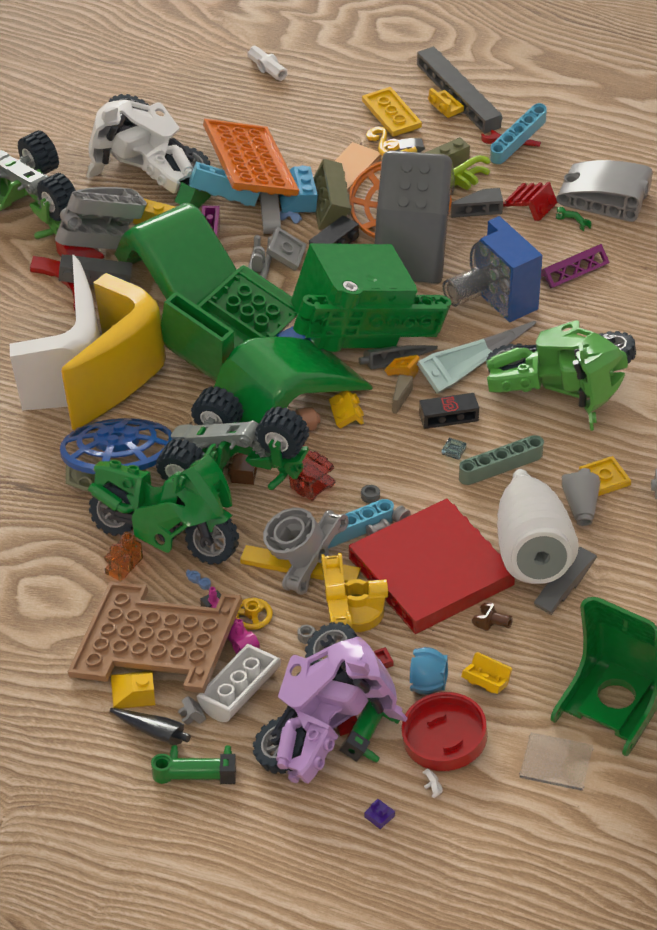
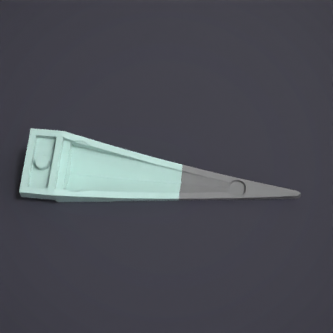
M536 321L478 341L433 353L418 361L417 365L438 394L449 387L451 388L487 361L488 354L493 352L495 348L498 349L502 345L507 346L534 326Z

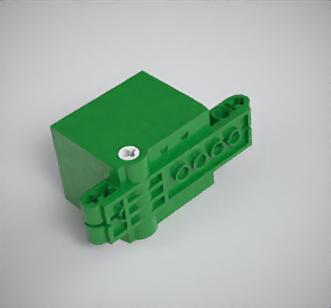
M310 243L291 298V303L297 312L293 330L300 335H305L306 338H311L313 344L318 349L323 348L330 352H338L342 348L397 346L400 337H437L452 302L443 295H416L417 287L392 244Z

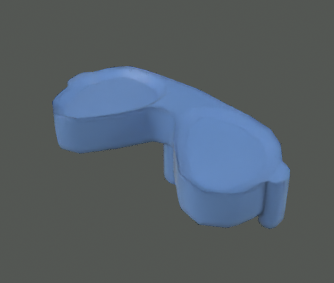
M280 211V220L282 221L288 217H291L295 224L299 223L300 220L302 221V217L298 213L290 211L282 213Z

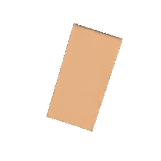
M352 142L335 160V162L342 163L348 193L358 175L381 158L378 151Z

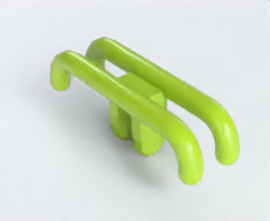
M478 155L454 168L455 186L459 185L463 189L468 190L471 188V184H478V178L474 174L483 173L489 175L490 170L484 166L466 169L477 162L490 164L491 160L486 156Z

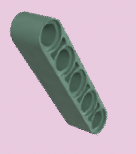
M533 435L465 459L459 465V481L464 485H471L540 460L543 457L544 440L538 435Z

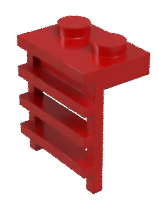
M539 182L537 185L530 183L528 186L526 183H522L503 202V207L529 206L534 221H540L558 202L550 182H547L545 185L542 182Z

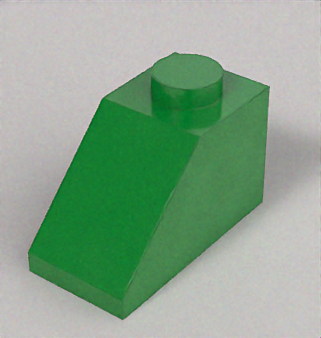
M181 183L174 202L180 205L191 203L199 208L211 195L206 191H199V189L190 187L188 184Z

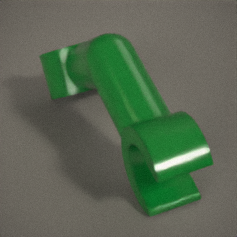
M557 207L556 219L574 218L580 224V230L584 231L585 226L591 229V221L584 219L578 212L566 211L564 207Z

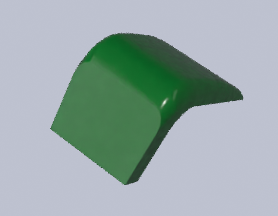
M183 203L135 225L122 235L115 252L118 261L135 264L143 260L166 300L177 291L196 305L201 303L237 270L205 216L191 203Z
M242 265L198 305L177 291L164 302L161 319L164 345L216 381L224 361L239 344L256 337H277V334L282 332L297 317V312L291 303L292 296L249 267Z
M256 337L239 344L224 361L214 388L215 386L221 389L224 388L239 399L244 410L239 423L255 421L258 424L268 410L273 407L287 408L301 394L373 389L368 381L332 352L323 348L318 349L310 340L295 337Z

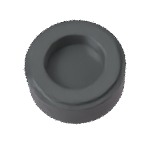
M375 485L364 486L361 489V499L366 503L378 501L380 499V489Z

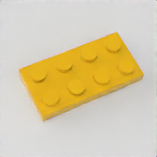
M392 87L362 96V102L392 137L422 128V122Z

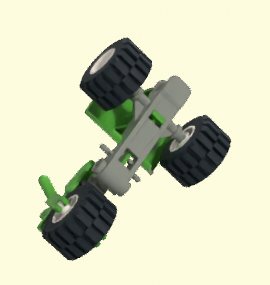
M37 130L19 139V160L0 150V211L11 206L13 202L30 195L35 200L29 204L30 208L50 227V229L34 234L36 239H40L53 234L56 236L62 221L60 213L67 207L71 194L76 189L64 174L58 172L51 176L46 175L58 168L59 157L52 140L46 133Z

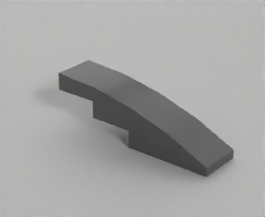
M579 547L578 554L572 565L560 578L547 583L534 601V605L552 615L559 603L565 601L571 590L577 588L596 560L597 555Z

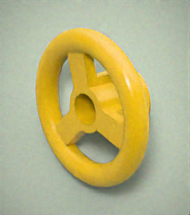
M247 598L242 601L236 618L240 619L239 615L247 616L252 620L253 624L243 622L244 627L248 630H256L265 627L271 621L273 611L266 601L259 598ZM265 608L267 611L266 618L259 622V612Z

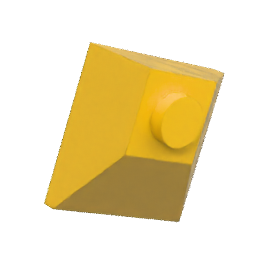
M152 671L111 675L113 708L124 709L155 705Z

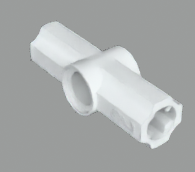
M252 46L248 51V57L257 64L258 69L262 73L268 72L279 81L284 80L286 75H288L287 69L278 63L274 54L268 55L257 46Z

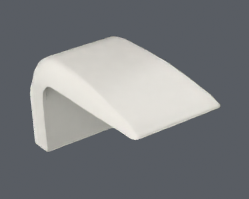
M72 255L76 310L75 325L69 331L57 336L10 344V359L22 411L68 407L61 372L62 367L100 337L92 292L83 267L75 255Z

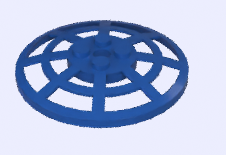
M117 418L97 421L82 426L68 434L61 442L60 455L63 462L69 467L84 473L95 474L94 466L96 464L77 460L83 453L102 457V461H110L111 458L135 454L139 461L121 465H135L139 467V470H144L155 466L156 460L163 449L148 458L142 451L150 448L154 443L166 446L168 442L173 440L171 438L172 432L160 423L145 419ZM127 424L140 425V426L133 427V426H129V425H127ZM96 428L99 429V430L96 431L95 433H88L89 431H91V430H93V429H96ZM155 429L168 435V441L157 438ZM149 430L151 436L139 434V431ZM94 438V441L84 445L82 439ZM140 440H146V441H147V442L144 443L143 445L137 447V445L139 444ZM77 441L79 450L70 455L66 450V445L69 442ZM96 447L97 449L105 452L92 450V448Z

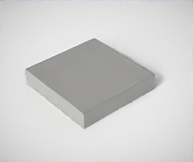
M277 227L273 232L266 254L296 270L299 267L307 244Z

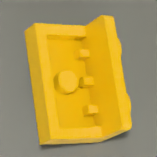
M433 88L429 89V103L447 118L464 112V106L446 90L437 92Z
M342 391L329 399L336 425L340 429L355 420L360 425L364 424L362 417L364 412L359 406L360 400L355 393Z
M476 652L472 663L463 669L461 678L466 679L470 684L485 688L490 693L498 694L508 686L512 667Z

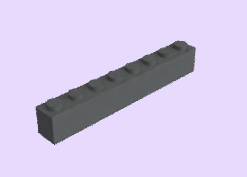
M433 46L417 52V66L442 91L446 90L464 106L463 113L484 134L501 128L503 119L501 112L440 51Z

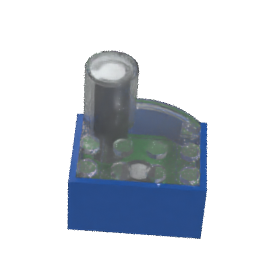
M502 217L493 218L488 221L487 235L482 237L471 248V269L445 280L442 285L444 295L451 300V305L454 307L482 296L491 307H494L510 323L539 309L543 255Z

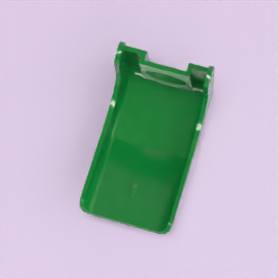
M587 597L580 605L583 629L582 659L572 682L554 707L550 720L556 723L563 712L579 719L583 716L614 730L615 736L626 740L622 755L628 756L657 711V626L652 621L604 599ZM608 686H622L631 691L635 699L631 705L617 709L603 704L598 694Z

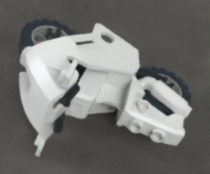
M119 94L110 98L109 102L103 105L96 114L89 142V156L92 163L88 167L86 177L91 178L101 174L104 165L109 164L110 154H112L120 162L142 168L152 179L157 180L159 185H162L174 194L179 191L181 183L190 185L189 179L196 162L210 166V160H208L206 155H203V152L197 151L196 148H189V146H184L174 137L171 138L179 131V126L163 104L155 103L149 106L148 103H145L143 99H138L137 96ZM156 111L163 112L164 116L157 115Z

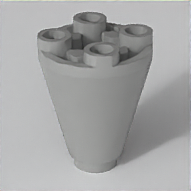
M582 468L579 472L562 476V488L574 519L581 526H587L593 522L601 483L599 476L591 473L588 468Z

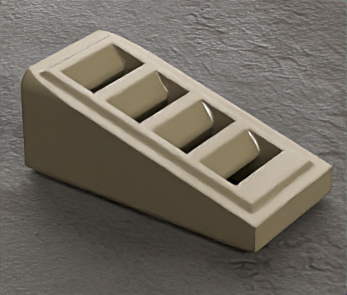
M400 374L398 376L392 403V412L397 414L413 389L412 376Z

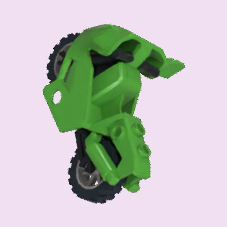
M575 320L541 331L535 345H522L520 343H517V345H502L498 349L495 348L487 357L486 364L490 373L487 377L489 392L501 393L517 390L528 392L533 388L540 389L542 384L546 389L579 398V407H584L588 413L590 431H593V423H597L596 412L592 411L609 401L620 387L625 373L614 371L627 368L631 360L635 359V339H633L632 335H628L626 332L620 333V331H608L604 334H597L580 328L579 321Z

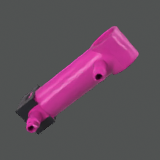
M210 587L209 594L200 598L201 607L216 608L221 594L215 587ZM235 618L227 639L232 644L236 655L247 644L260 649V644L255 634L246 630L242 619Z

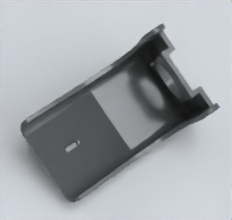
M390 150L385 152L382 157L374 244H392L413 281L438 284L443 278L450 195L454 194L455 186L452 160L444 154Z

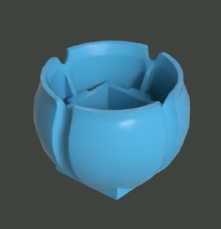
M431 647L415 648L413 650L415 657H412L410 666V683H413L410 686V691L420 695H430L440 690L445 691L448 677V655H443Z

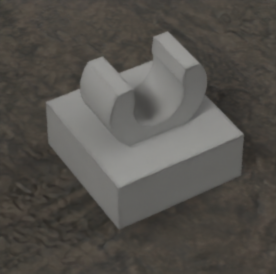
M189 696L182 700L184 707L178 711L181 716L184 717L186 715L182 722L188 725L193 720L199 724L206 720L198 702Z

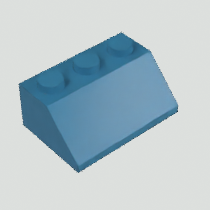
M301 165L292 167L289 171L299 188V193L297 196L291 197L278 194L282 213L289 211L316 212L318 194L311 166Z

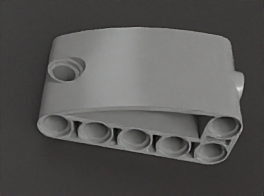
M596 160L575 163L571 166L568 174L564 176L563 185L556 199L560 205L633 222L637 220L642 208V201L647 197L651 188L653 171L649 166L623 161Z
M93 187L73 191L67 207L60 213L62 221L55 241L67 246L117 249L122 235L130 229L129 224L134 219L142 217L147 203L137 191L130 188Z

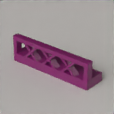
M601 243L541 270V277H546L551 289L610 262ZM600 253L603 260L602 263L593 261L595 254ZM581 260L589 262L586 270L579 267ZM567 266L574 268L572 276L565 273ZM555 272L560 275L558 282H553L550 273Z

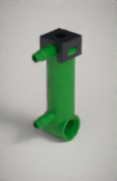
M369 700L339 751L356 762L363 755L377 763L380 757L367 748L371 737L383 716L396 724L400 720L390 718L384 712L377 714Z
M173 745L171 746L170 756L158 754L151 760L153 780L160 784L168 783L171 780H220V784L236 783V754H232L231 746L229 745L225 746L223 754H220V758H178V746Z

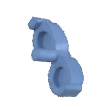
M189 569L186 571V576L192 583L199 584L204 590L211 587L209 578L204 577L201 579L198 571H190Z

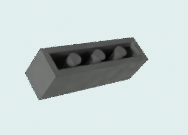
M62 254L59 266V281L74 283L72 255ZM76 256L83 267L89 285H94L93 282L105 273L126 282H131L132 263Z

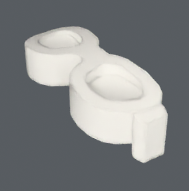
M427 768L422 773L427 775L430 782L424 785L425 789L432 787V797L435 798L442 793V786L438 782L439 779L435 773Z

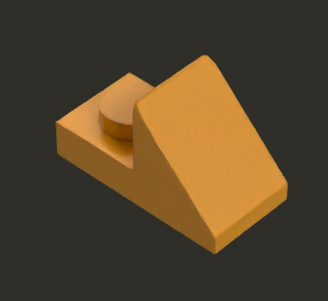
M412 355L394 358L384 371L388 376L400 374L412 376L414 379L418 374L419 367L417 363L420 357Z

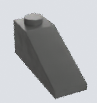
M500 188L479 190L452 202L451 218L503 213V198Z

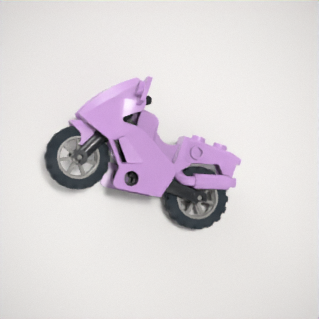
M331 622L327 626H321V629L319 631L316 630L312 638L308 639V646L305 647V652L307 653L305 658L298 655H293L290 658L278 694V698L288 706L281 717H277V720H270L266 726L263 725L260 733H257L255 736L256 741H253L255 749L253 754L263 768L268 772L270 770L273 774H277V772L284 774L288 771V779L293 783H298L300 778L304 783H310L318 771L324 767L327 754L334 748L338 735L333 729L350 717L358 715L369 700L377 714L384 712L390 718L405 722L407 720V717L402 712V708L396 705V690L389 672L371 647L361 637H358L348 624L345 625L343 622H338V624ZM301 666V672L296 676H292L293 668Z

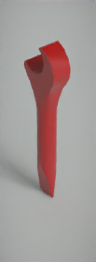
M491 130V135H484L482 133L481 140L486 144H493L502 134ZM528 139L523 145L540 147L541 142Z

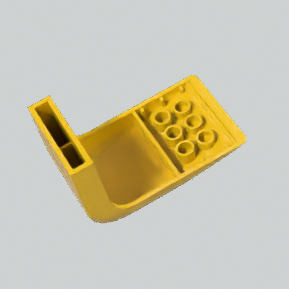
M107 273L93 282L102 335L66 363L61 370L72 430L85 426L128 398L160 371L166 359L160 310L156 300L144 289Z

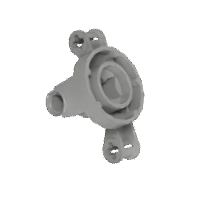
M293 507L276 514L267 523L263 532L265 545L273 556L278 559L289 560L292 565L282 581L284 590H294L300 595L307 592L311 573L317 563H321V554L328 556V546L334 536L347 528V515H338L331 510H327L320 522L317 523L309 511Z

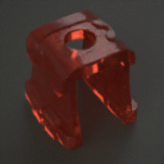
M308 451L302 461L304 468L297 479H292L289 476L290 488L300 496L306 497L311 501L315 500L316 496L329 487L332 488L336 484V481L327 474L334 469V465L328 461V458L323 455L321 456L316 451Z

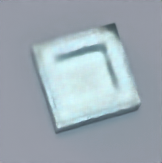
M449 438L442 449V455L459 460L467 447V443Z

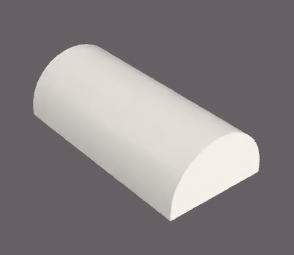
M247 644L208 684L205 693L197 695L201 708L213 719L219 722H228L280 667L281 659Z

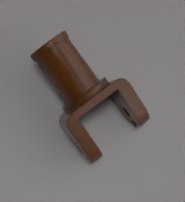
M483 603L480 608L485 616L475 615L472 619L474 626L488 631L493 625L509 629L513 622L511 615L497 613L493 603Z

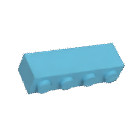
M200 162L195 163L189 179L190 187L199 189V191H206L213 196H222L229 201L241 202L245 206H255L260 192L254 193L249 190L237 191L232 189L224 170Z

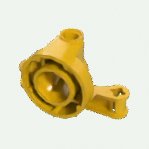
M342 553L332 556L321 554V566L330 623L335 622V624H338V622H343L359 633L371 630L379 625L384 617L385 598H388L387 580L366 582L361 579H353L345 583Z

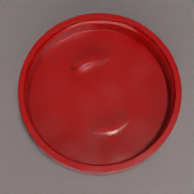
M439 692L425 696L408 709L405 714L407 720L406 722L402 721L401 731L407 754L414 762L430 770L451 771L462 768L478 758L487 743L488 731L483 710L474 700L459 693Z

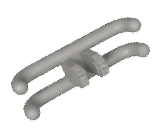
M255 235L253 252L248 267L255 272H260V276L266 279L272 257L268 254L265 256V250L261 246V237ZM272 236L268 237V245Z

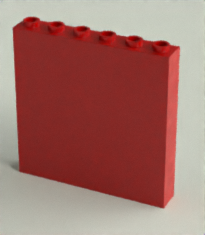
M447 498L349 545V560L356 567L361 568V573L368 581L387 580L388 598H385V601L415 635L515 585V577L507 571L501 554L492 547L490 541L486 540L477 528L473 527L468 518L459 512L457 506L452 504Z

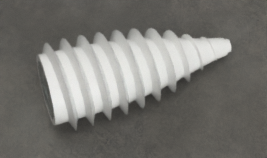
M516 470L513 473L511 483L506 487L499 503L497 528L500 554L507 571L516 579L531 584L549 583L560 578L575 561L579 548L578 538L569 515L557 494L547 484L531 477L525 470Z

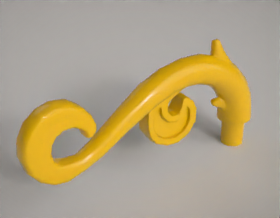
M374 127L366 133L369 141L380 139L378 151L382 157L388 150L396 151L400 147L399 141L395 139L386 141L387 131L384 127ZM414 146L410 149L406 148L400 151L417 152V149Z

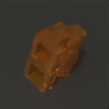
M124 532L121 535V540L109 548V552L104 556L105 561L109 563L105 567V574L122 581L143 559L142 543L135 540L133 534Z

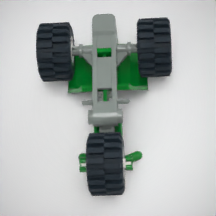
M211 386L201 392L191 408V416L197 425L177 426L171 434L173 440L167 443L157 458L155 465L158 474L161 475L160 477L166 481L176 472L188 469L195 460H200L209 446L214 443L216 444L217 451L215 462L222 472L229 459L235 453L248 455L246 462L253 467L267 470L277 468L279 475L268 484V489L274 490L288 475L292 479H297L304 468L302 461L309 448L303 445L309 437V427L306 426V421L302 420L300 415L286 407L284 409L282 407L271 408L265 413L259 424L255 421L239 423L244 413L239 399L224 388L221 389L217 386L214 388Z

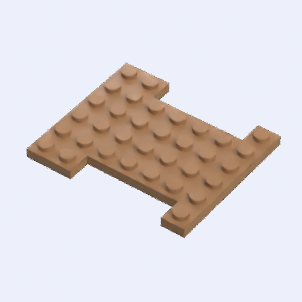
M110 581L67 671L69 677L107 682L114 666L186 674L187 677L183 684L184 690L205 693L242 604V596L222 593L216 608L145 601L148 593L147 585Z

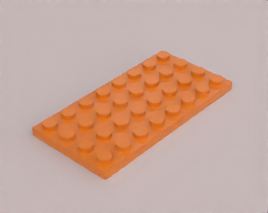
M204 118L203 126L232 189L237 191L249 190L254 193L266 192L270 195L283 194L287 197L298 195L299 188L267 126Z

